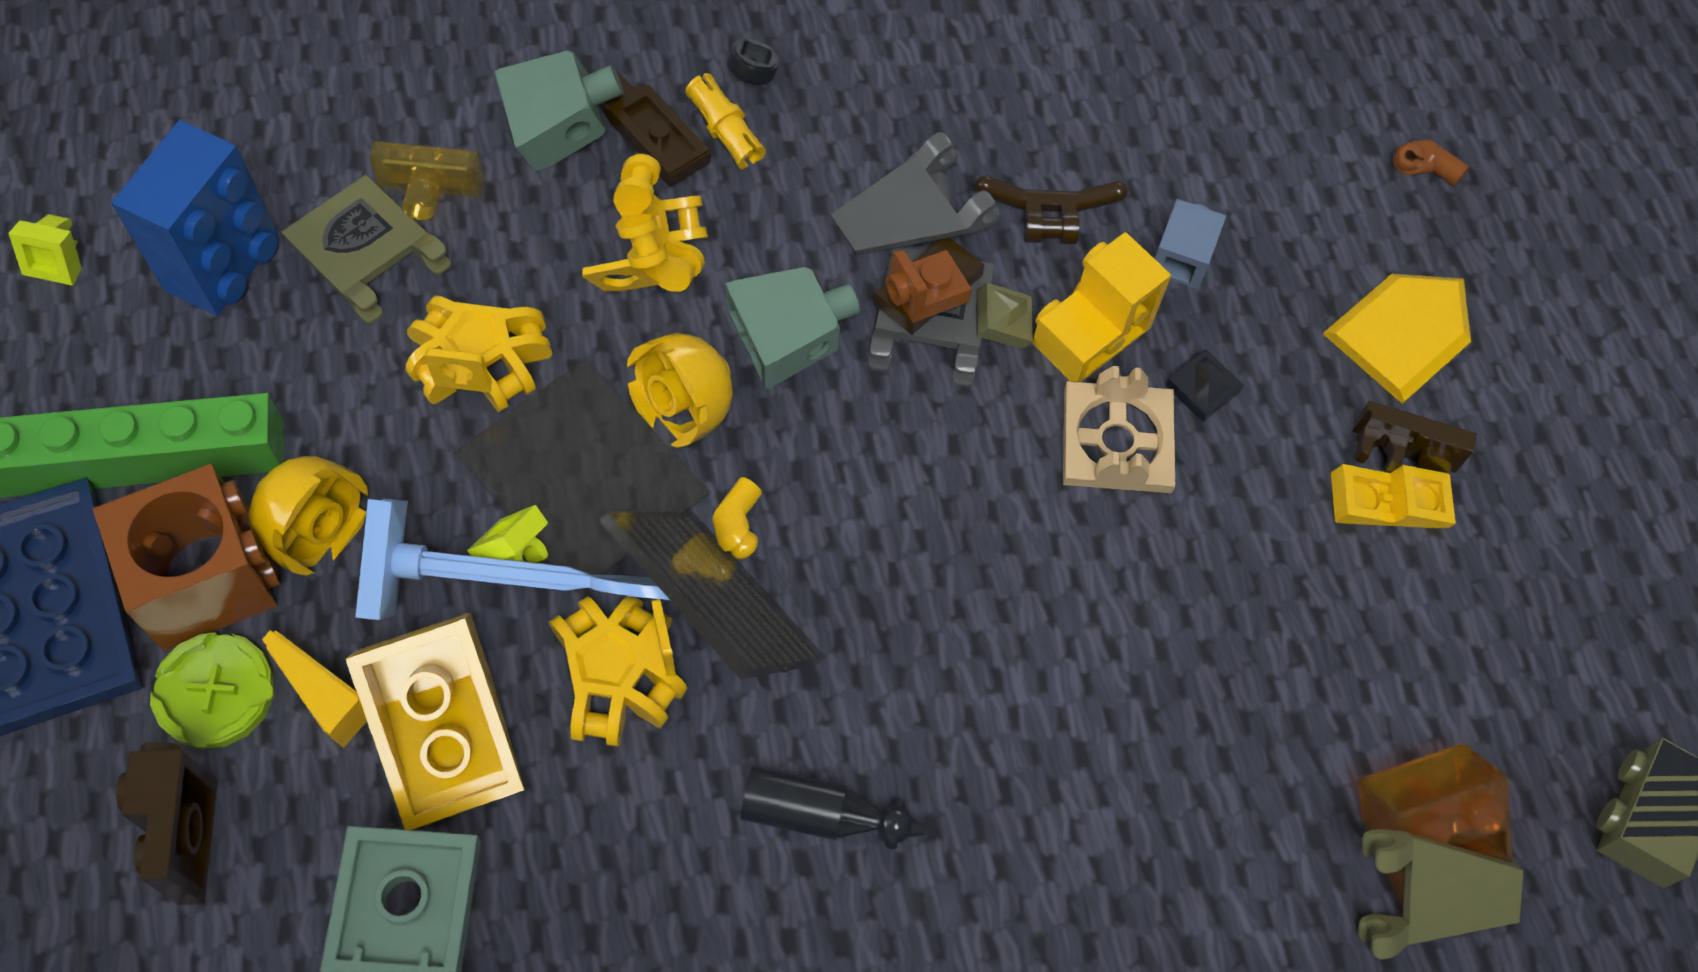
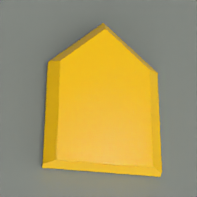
M1391 274L1330 326L1323 335L1403 404L1471 342L1464 279Z

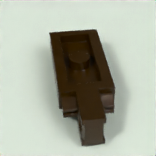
M616 70L624 94L606 101L603 104V112L608 117V121L639 154L649 155L659 162L661 167L659 176L666 184L671 187L710 164V149L649 84L644 87L640 84L632 87Z

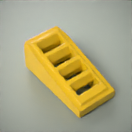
M270 630L262 639L267 646L268 652L323 731L344 748L367 722L357 692L276 630L272 632Z

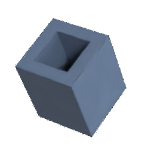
M1180 199L1176 200L1155 256V260L1172 275L1170 280L1199 290L1210 264L1226 215L1212 211L1201 204H1191Z

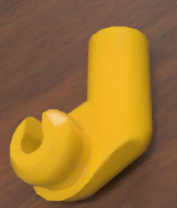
M745 477L738 479L716 508L712 517L718 545L723 551H730L734 558L740 560L749 557L758 546L757 536L749 531L750 526L746 515L762 495L761 489Z

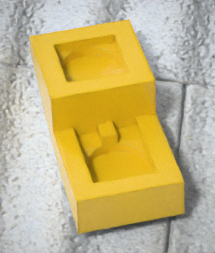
M1342 464L1331 472L1334 517L1337 523L1422 528H1450L1456 524L1451 479L1448 473L1402 465L1393 472L1387 473Z

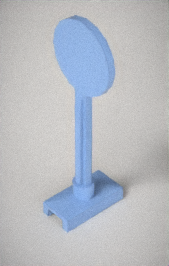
M368 499L356 618L381 620L394 616L397 608L400 578L422 580L424 575L565 591L591 588L619 595L670 600L652 578L593 575L569 566L427 551L425 545L404 543L408 501ZM657 578L676 600H681L663 579ZM669 580L687 601H692L674 580ZM680 581L697 601H701L686 582ZM692 583L707 600L706 593L697 584Z

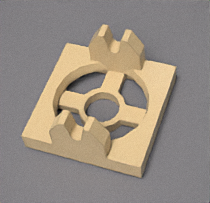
M1112 366L1100 373L1096 383L1066 381L1064 387L1063 485L1172 493L1175 488L1174 389L1149 388L1148 377L1141 368H1134L1129 376H1120L1119 366ZM1109 402V420L1104 422L1099 429L1079 428L1080 421L1090 409ZM1126 403L1135 406L1147 414L1156 426L1157 434L1138 432L1132 424L1127 422ZM1111 426L1123 427L1132 435L1133 446L1125 452L1111 451L1103 443V432ZM1080 445L1098 446L1100 451L1106 456L1100 458L1098 463H1095L1089 459ZM1137 449L1157 451L1156 456L1150 463L1142 454L1137 453L1130 461H1127V458L1132 456Z

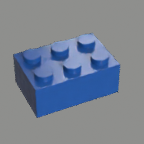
M180 119L111 201L113 208L163 290L217 317L227 304H234L240 300L245 292L249 275L259 263H267L273 257L277 248L279 235L237 146Z

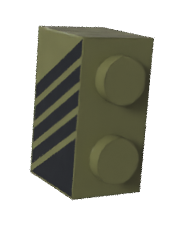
M1661 738L1642 751L1638 749L1632 750L1625 758L1617 775V778L1624 782L1625 785L1619 799L1613 798L1606 804L1597 820L1596 828L1604 832L1597 851L1664 889L1690 877L1698 857V757Z

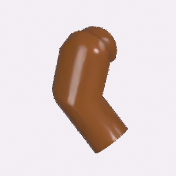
M1420 140L1402 144L1393 155L1394 166L1399 172L1406 175L1434 173L1453 187L1470 168L1469 165L1432 140Z

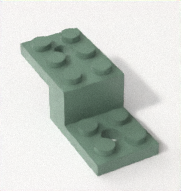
M347 826L320 972H461L481 847L479 837L477 835ZM403 882L418 884L421 889V899L418 906L407 915L395 916L390 914L386 903L390 891L396 885Z

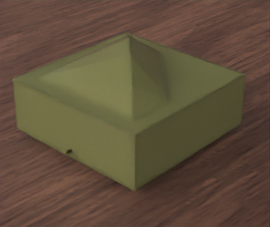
M988 282L977 291L978 337L1011 347L1026 348L1033 342L1032 296Z

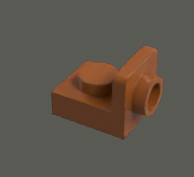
M903 249L892 253L890 274L886 276L887 291L896 306H903L912 323L970 301L972 288L947 250L915 262H911Z

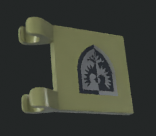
M364 175L281 232L286 240L368 324L378 320L384 313L377 304L376 294L366 284L411 252H414L436 275L442 274L452 265L451 261L445 256L447 252L445 245L437 237L427 233L367 175Z

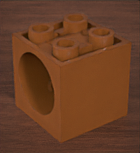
M212 463L92 508L125 611L163 651L174 648L199 634L214 632L278 606L272 588L281 585V580L273 560L266 553H263L254 531L250 529L249 511L251 505L246 506L241 491L234 480L224 483ZM222 537L217 551L203 566L185 575L165 577L171 561L184 547L203 538Z

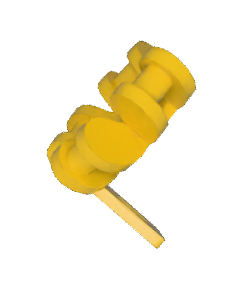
M636 154L625 161L621 171L622 181L617 185L614 193V204L622 216L615 225L620 238L630 239L633 248L627 254L628 259L582 269V277L603 291H626L659 285L661 288L671 292H681L686 290L692 283L693 278L704 268L705 260L702 252L695 246L683 243L685 241L708 238L707 228L700 227L697 208L703 206L701 196L660 200L654 195L652 186L659 179L661 167L655 158L646 154ZM677 212L680 230L669 232L666 213ZM624 275L631 277L626 279H612L605 276Z
M435 295L426 305L428 315L425 319L413 321L407 329L409 338L421 346L408 358L406 372L413 381L418 382L421 380L424 384L423 394L434 405L456 392L457 389L483 392L497 412L500 413L509 407L507 400L522 391L525 395H528L536 390L534 381L523 363L544 360L552 356L551 344L546 337L542 336V331L546 328L544 315L540 310L531 307L508 309L453 302L442 296ZM508 331L512 332L517 336L509 338ZM502 359L509 374L495 381L488 372L487 367Z
M587 596L578 602L580 610L565 620L558 615L548 621L551 630L567 653L575 694L570 730L572 740L584 742L586 735L606 738L607 745L619 747L626 719V705L637 716L658 728H662L668 719L665 710L674 697L681 699L688 689L685 682L675 673L673 654L667 632L671 626L672 618L663 613L660 599L651 601L653 614L642 608V600L635 596H627L616 607L609 619H607L594 600ZM628 628H631L634 631L638 632L639 635L637 636L632 632L628 631ZM643 674L654 684L647 696L634 689ZM592 695L612 698L609 714L591 712Z

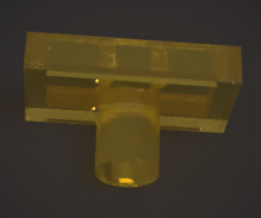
M379 141L373 142L369 158L377 184L380 188L406 190L402 209L408 216L418 220L432 218L439 194L481 198L484 177L478 151Z

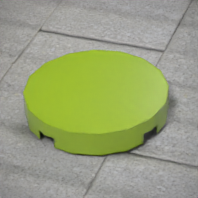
M216 632L199 634L177 645L161 661L155 673L157 680L154 685V693L151 691L150 706L158 725L180 744L198 749L226 747L248 736L266 717L274 698V673L265 654L247 638L232 634L233 636L217 635Z

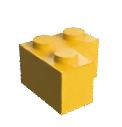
M1126 232L1110 244L1101 242L1092 248L1082 262L1084 267L1083 274L1073 294L1062 302L1058 299L1053 300L1036 317L1035 323L1037 328L1032 344L1071 382H1082L1151 328L1172 276Z

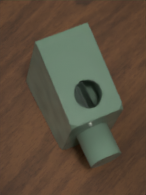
M571 51L559 52L503 67L495 71L515 148L534 171L556 164L603 136L606 127L599 104L624 94L619 76L612 65L588 74L574 52Z
M807 267L725 283L726 308L765 389L775 386L837 351L839 348L840 332L838 321L860 313L858 299L850 284L823 293L813 271Z

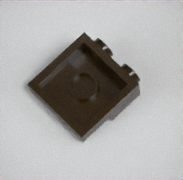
M147 742L141 745L140 751H129L127 772L121 773L116 787V800L118 808L122 811L121 815L146 833L140 835L136 842L134 854L136 870L140 874V880L179 905L205 904L218 782L199 763L181 749V746L169 742Z

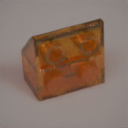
M1465 743L1358 779L1362 823L1366 831L1387 829L1410 832L1513 863L1507 775ZM1405 866L1397 872L1386 873L1402 908L1404 905Z

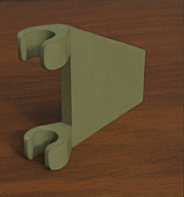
M1374 829L1366 831L1363 835L1362 854L1368 858L1375 856L1374 865L1378 871L1393 873L1405 866L1403 917L1372 914L1362 917L1359 922L1358 937L1362 942L1372 939L1371 952L1376 958H1392L1411 944L1520 923L1524 870L1517 864L1405 831Z

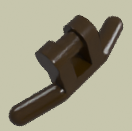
M987 175L979 177L975 184L977 192L987 191L994 200L1024 210L1025 242L1041 243L1042 238H1059L1060 244H1077L1079 235V215L1077 212L1120 202L1128 194L1127 186L1120 181L1080 191L1023 189ZM1041 211L1059 212V218L1043 217Z

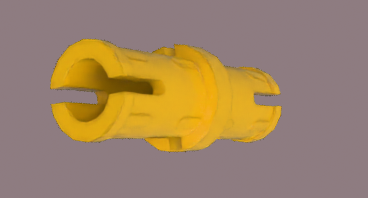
M704 73L703 79L707 83L706 85L700 75L691 80L685 89V94L707 121V131L714 139H720L732 155L737 166L741 170L748 167L745 161L746 158L752 164L763 159L766 149L742 119L745 117L744 112L738 104L729 101L719 88L714 77L709 73Z

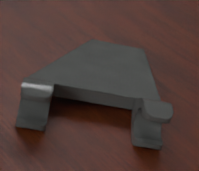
M938 132L931 136L915 156L830 214L857 254H868L973 233L995 224L1001 216L999 209L996 207L995 200L987 191H980L972 196L957 214L929 174L950 167L958 158L952 142L943 132Z

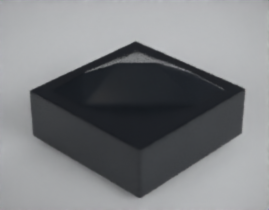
M1205 349L1169 377L1165 386L1168 389H1174V395L1204 422L1239 394L1244 384Z

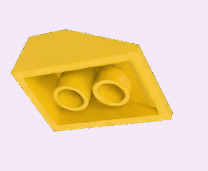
M470 612L356 650L346 658L405 830H413L524 790L490 668Z

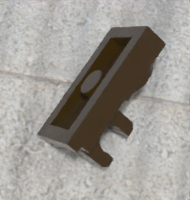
M1368 401L1354 422L1352 432L1357 433L1356 440L1358 441L1355 460L1364 464L1371 455L1373 448H1383L1382 451L1387 456L1385 471L1388 472L1396 470L1404 458L1417 461L1418 466L1423 469L1443 473L1449 471L1456 473L1473 453L1477 436L1475 432L1373 401Z

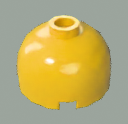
M682 333L662 336L635 347L628 357L627 368L635 365L636 380L628 383L629 393L634 406L652 428L654 427L656 416L677 438L676 441L670 444L671 446L677 448L687 446L706 437L720 425L730 410L733 388L729 365L718 351L702 338ZM688 409L694 420L678 425L663 420L662 415L671 417Z
M302 456L288 459L272 469L257 485L249 511L250 529L254 531L262 550L277 564L292 573L305 576L314 574L308 567L315 566L330 547L332 559L334 560L362 528L367 512L359 508L360 492L368 496L367 486L357 473L343 465L321 457Z

